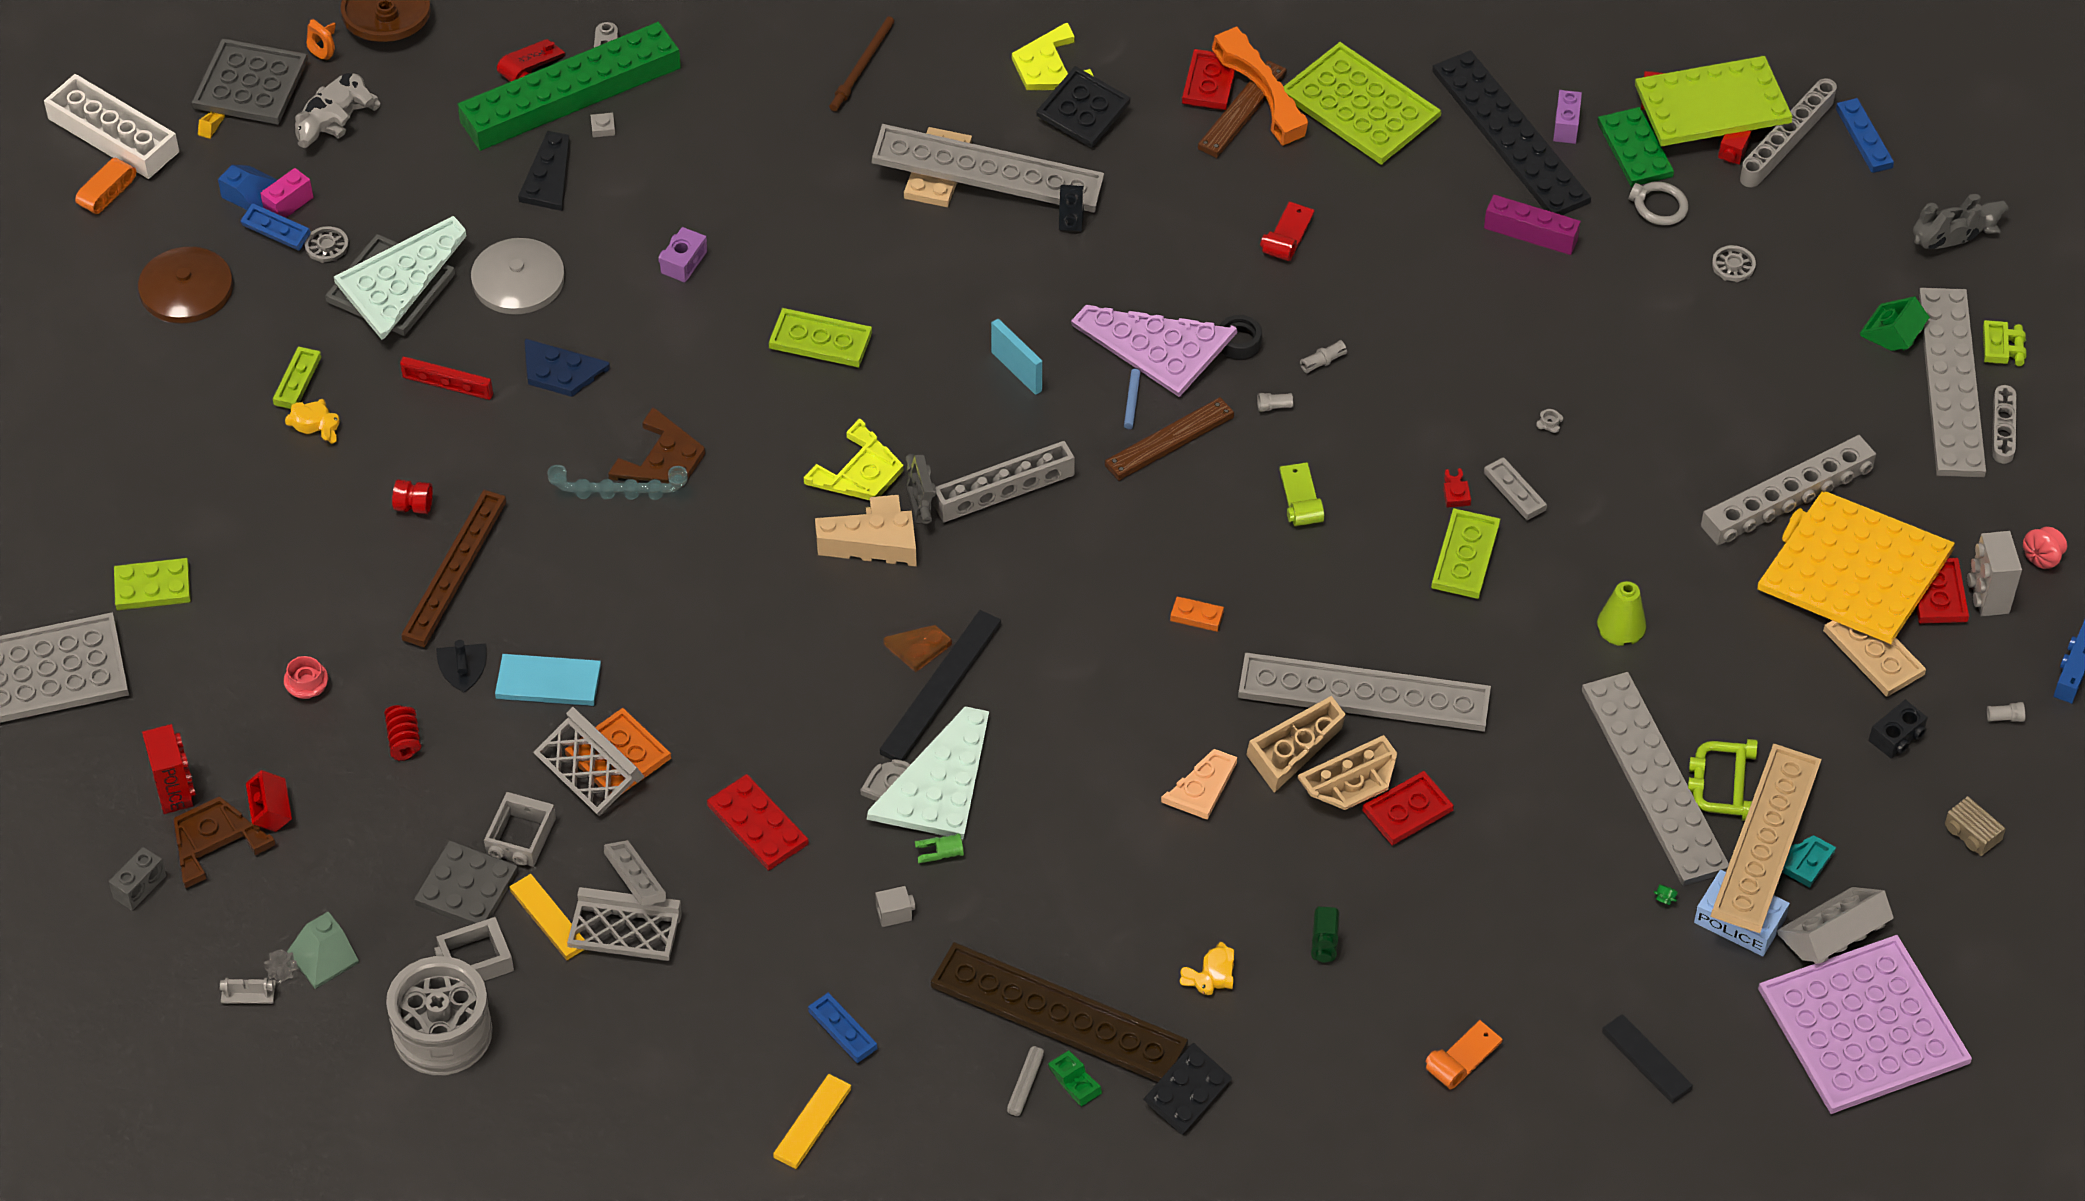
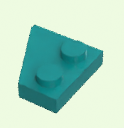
M1814 835L1805 839L1800 844H1794L1790 848L1782 873L1810 888L1834 855L1836 847Z

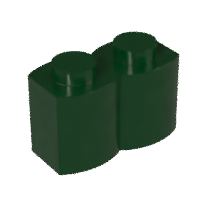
M1318 906L1314 911L1311 946L1313 960L1325 963L1334 961L1337 956L1340 913L1335 907Z

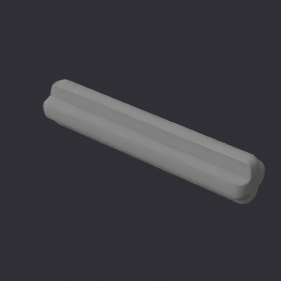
M1033 1046L1029 1050L1007 1107V1112L1010 1115L1019 1116L1022 1113L1044 1056L1042 1048Z

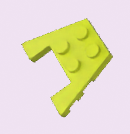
M1068 23L1057 27L1012 53V61L1026 90H1055V87L1068 75L1055 48L1074 43L1075 36ZM1091 69L1084 70L1085 72L1094 76Z
M858 419L846 433L849 440L863 448L837 475L816 464L805 475L804 484L870 500V497L881 496L904 471L903 464L886 446H883L877 440V436L873 431L870 432L865 427L863 420Z

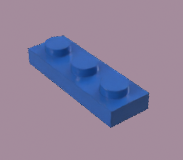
M253 203L240 221L244 227L300 251L311 234L309 228Z
M829 992L808 1006V1012L856 1063H859L878 1049L877 1043Z

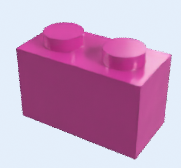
M296 168L260 193L263 208L285 218L313 198L310 179Z

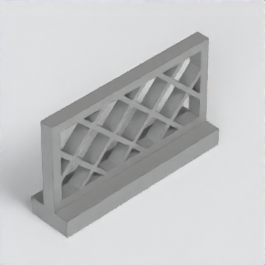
M572 707L566 713L568 718L533 753L600 816L634 781L639 783L645 776L585 717ZM571 726L575 730L574 740L563 741V733ZM590 744V755L579 756V745ZM574 745V756L562 757V746ZM557 746V758H546L543 755L549 747ZM606 759V770L595 771V760ZM590 760L589 772H578V761ZM573 762V773L562 774L561 763ZM611 775H622L626 778L619 786L611 787ZM606 776V786L594 788V777ZM589 777V788L578 789L577 778ZM605 792V800L596 807L593 804V793Z
M579 887L578 902L567 942L568 947L669 961L677 925L680 923L682 916L680 900L666 899L664 902L655 903L654 905L641 906L633 894ZM582 910L594 912L596 916L585 922L581 917ZM614 914L619 915L622 919L610 925L605 918ZM637 917L644 918L646 923L635 928L630 921ZM601 920L606 928L595 934L590 926ZM660 921L672 922L671 927L662 932L655 924ZM626 924L631 932L620 937L615 930ZM651 927L657 935L646 941L640 933ZM583 930H586L591 936L585 941L575 940L576 934ZM609 933L616 939L611 944H603L600 940ZM636 936L642 943L634 948L628 947L625 942ZM662 940L666 945L665 952L653 950L651 945Z

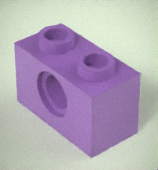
M1559 90L1553 141L1576 144L1582 92Z
M682 227L677 234L672 236L666 250H662L659 255L658 261L661 273L686 282L708 252L707 237Z

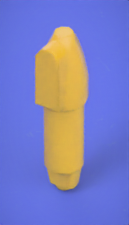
M1802 508L1797 509L1792 514L1783 533L1782 540L1784 542L1788 541L1807 512L1803 511Z

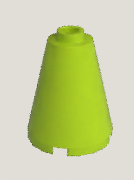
M1624 581L1619 583L1598 616L1597 627L1600 630V635L1609 643L1618 646H1624V643L1630 642L1634 644L1643 637L1646 631V619L1640 589L1632 582Z

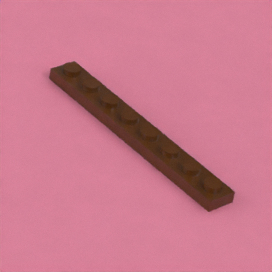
M487 490L482 491L402 632V641L425 648L506 504V496Z

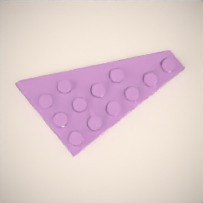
M1085 305L1071 320L1073 327L1178 397L1187 390L1237 334V328L1234 326L1230 328L1215 326L1214 323L1210 322L1201 323L1196 320L1179 318V320L1166 319L1161 315L1151 316L1147 313L1133 311L1128 313L1113 311L1112 308H1098L1091 305Z

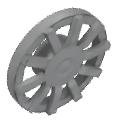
M332 226L313 230L305 242V250L310 258L321 263L337 261V259L346 254L349 246L347 235L341 229ZM333 233H336V234H338L339 236H337L336 238H334V236H332V235H333ZM316 235L319 236V238H318L317 240L312 239V238H314ZM342 238H343V240L345 241V242H341V243H336V242H338V241H339L340 239H342ZM309 243H314L316 246L309 247Z
M1725 246L1718 249L1713 255L1712 267L1714 273L1723 278L1724 281L1739 282L1749 279L1755 271L1756 260L1753 254L1743 247ZM1728 252L1729 255L1725 257L1722 253ZM1742 255H1746L1748 259L1743 260ZM1720 257L1724 262L1716 261V259ZM1751 262L1752 266H1746L1743 264Z

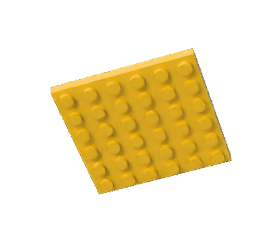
M1822 491L1758 582L1757 590L1892 644L1953 552L1955 543L1829 492L1823 493Z

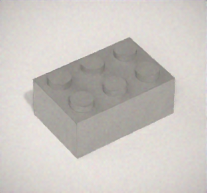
M2011 532L1981 533L1979 544L1975 546V558L1971 560V573L1967 575L1968 586L1974 592V606L1978 607L1980 616L2009 614L2022 572Z

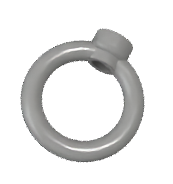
M1651 182L1643 186L1635 183L1628 200L1635 203L1638 213L1644 219L1657 225L1676 224L1683 220L1688 212V201L1683 192L1665 182ZM1652 191L1667 192L1677 199L1679 210L1671 216L1656 215L1645 207V197Z

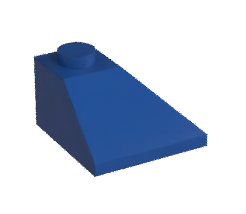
M231 165L218 178L221 197L245 210H248L252 203L263 208L260 193L277 181V179L248 165Z

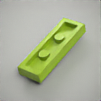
M298 346L273 397L274 405L291 409L292 404L301 401L321 359L320 351Z

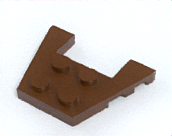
M652 408L642 422L643 429L659 434L661 437L641 466L618 458L608 473L609 479L618 481V478L629 479V482L635 483L644 480L653 481L655 485L684 487L705 455V447L657 409Z
M220 796L173 818L182 880L185 888L207 879L197 858L232 841L244 837L255 855L276 845L274 838L270 834H265L260 830L259 826L249 822L242 816L241 812Z

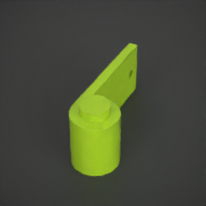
M1308 462L1280 466L1279 470L1289 506L1287 508L1288 521L1293 522L1294 526L1323 522V505L1321 499L1316 497Z

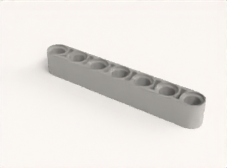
M1826 78L1819 80L1790 111L1793 116L1792 123L1777 125L1743 161L1740 182L1744 186L1751 188L1758 186L1830 109L1834 103L1837 85L1833 80Z

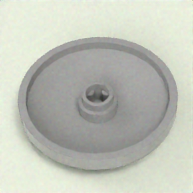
M511 238L489 246L476 258L471 270L472 287L477 298L488 308L505 314H525L547 306L559 295L565 279L563 262L558 253L547 244L529 238Z

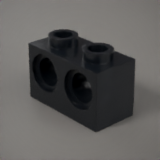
M1905 699L1872 726L1868 741L1891 759L1897 753L1902 754L1905 752L1914 739L1919 740L1925 734L1928 717Z

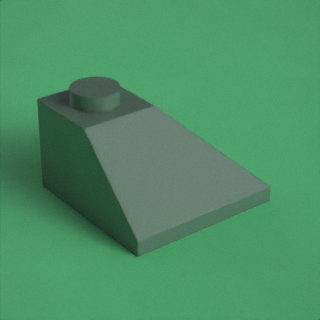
M329 912L307 923L287 951L288 955L314 989L359 963L342 928Z

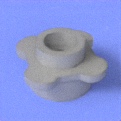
M1553 409L1542 411L1540 413L1541 418L1536 424L1537 427L1552 433L1558 432L1560 428L1559 423L1563 421V416Z

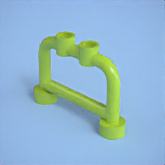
M1747 739V744L1719 741L1705 742L1698 747L1695 757H1690L1689 772H1694V778L1689 777L1688 789L1693 793L1694 800L1702 811L1741 815L1742 821L1746 820L1752 801H1743L1746 759L1756 760L1757 740ZM1709 751L1736 753L1733 805L1710 803L1703 799L1705 756Z

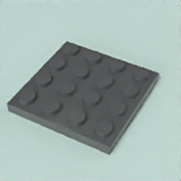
M222 38L192 101L193 109L279 125L307 64V54Z
M376 234L348 269L399 243ZM444 264L391 331L405 336L453 278L455 268ZM336 284L325 295L326 302L362 317Z

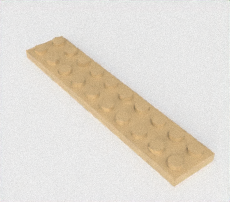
M1773 744L1710 917L1757 933L1761 932L1822 759Z

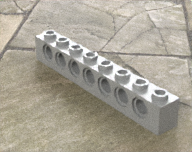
M1857 435L1705 510L1701 527L1717 546L1725 542H1731L1737 536L1745 532H1751L1757 526L1765 522L1769 523L1775 517L1783 513H1789L1803 503L1811 502L1822 491L1823 493L1831 492L1835 487L1847 484L1861 474L1869 473L1874 467L1876 453L1860 435Z

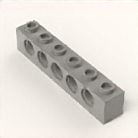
M1065 441L1053 444L936 486L933 506L943 523L1074 476L1075 457Z

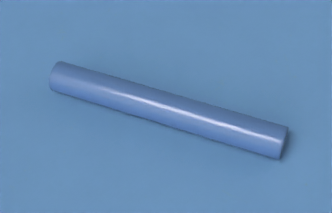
M1138 369L1131 370L1124 428L1132 429L1134 425L1140 380V370Z

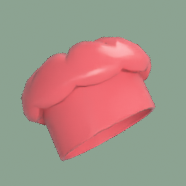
M2043 527L2031 530L2026 534L2023 539V550L2026 558L2036 567L2051 569L2059 564L2062 555L2066 552L2067 541L2059 530L2053 527Z
M301 656L293 659L288 664L284 675V686L292 696L300 699H310L318 696L325 690L328 683V673L324 666L316 659Z

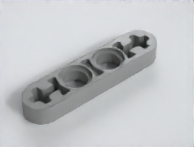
M2001 385L1996 388L1993 397L1992 456L1998 463L2007 464L2013 460L2016 450V391L2011 386ZM2003 395L2007 398L2006 403H2003ZM2006 412L2011 417L2002 418L1998 413ZM2005 430L2010 433V436H2001L1998 431ZM2002 445H2006V447H2005V453H2006V454L2002 453V450H2001Z

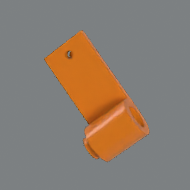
M1479 1020L1447 1052L1443 1049L1438 1052L1436 1050L1431 1052L1426 1059V1070L1449 1090L1453 1089L1503 1042V1039Z

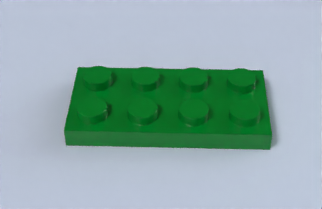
M1640 107L1598 117L1597 124L1630 187H1633L1635 183L1642 185L1673 177L1674 170Z

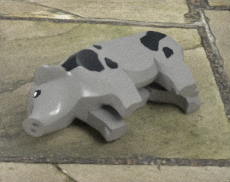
M346 73L336 78L326 87H320L316 95L307 102L303 111L295 116V133L300 147H308L318 138L320 132L332 134L339 139L346 132L343 126L350 118L353 110L369 107L376 111L380 107L378 97L368 91L360 75Z

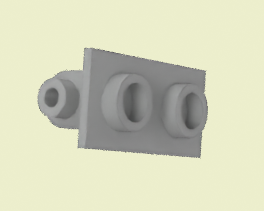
M225 978V980H220V991H222L221 1003L273 1004L276 981L268 980V978L264 980Z

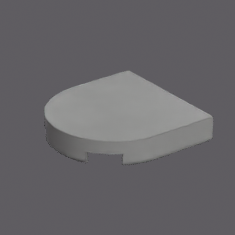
M896 759L882 765L878 764L871 771L861 788V795L877 801L911 764Z

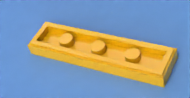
M532 874L509 886L510 892L566 961L584 951V949L567 946L572 923ZM580 933L576 934L575 940L585 941Z
M828 1074L773 1153L774 1158L797 1169L851 1091V1085Z

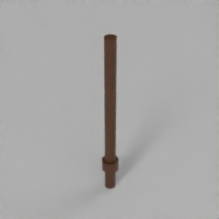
M888 16L844 84L840 85L836 90L835 98L829 105L831 110L837 111L841 103L846 101L851 94V88L895 22L892 17Z

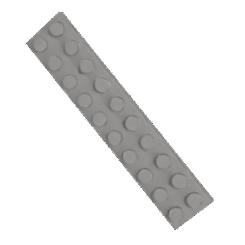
M886 124L881 126L872 156L873 164L1058 205L1060 203L1061 185L1084 186L1083 206L1084 210L1089 212H1095L1104 177L1102 172Z
M1920 288L1919 302L1930 317L1924 325L1922 334L1937 476L1985 477L1986 466L1967 289Z
M1245 653L1238 698L1310 708L1332 696L1345 713L1485 732L1491 686Z
M1625 672L1583 684L1582 692L1682 886L1716 877L1720 869L1726 872L1729 863L1698 804L1694 800V796L1690 789H1688L1683 775L1629 673Z

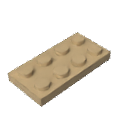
M928 127L926 134L972 144L971 135ZM911 172L904 190V199L948 207L957 182Z
M1831 621L1824 626L1823 631L1886 697L1925 675L1926 668L1897 638L1894 639L1892 644H1889L1835 621Z

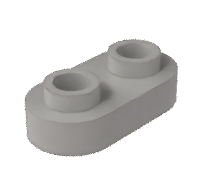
M604 22L596 27L594 48L618 38V28L615 24Z

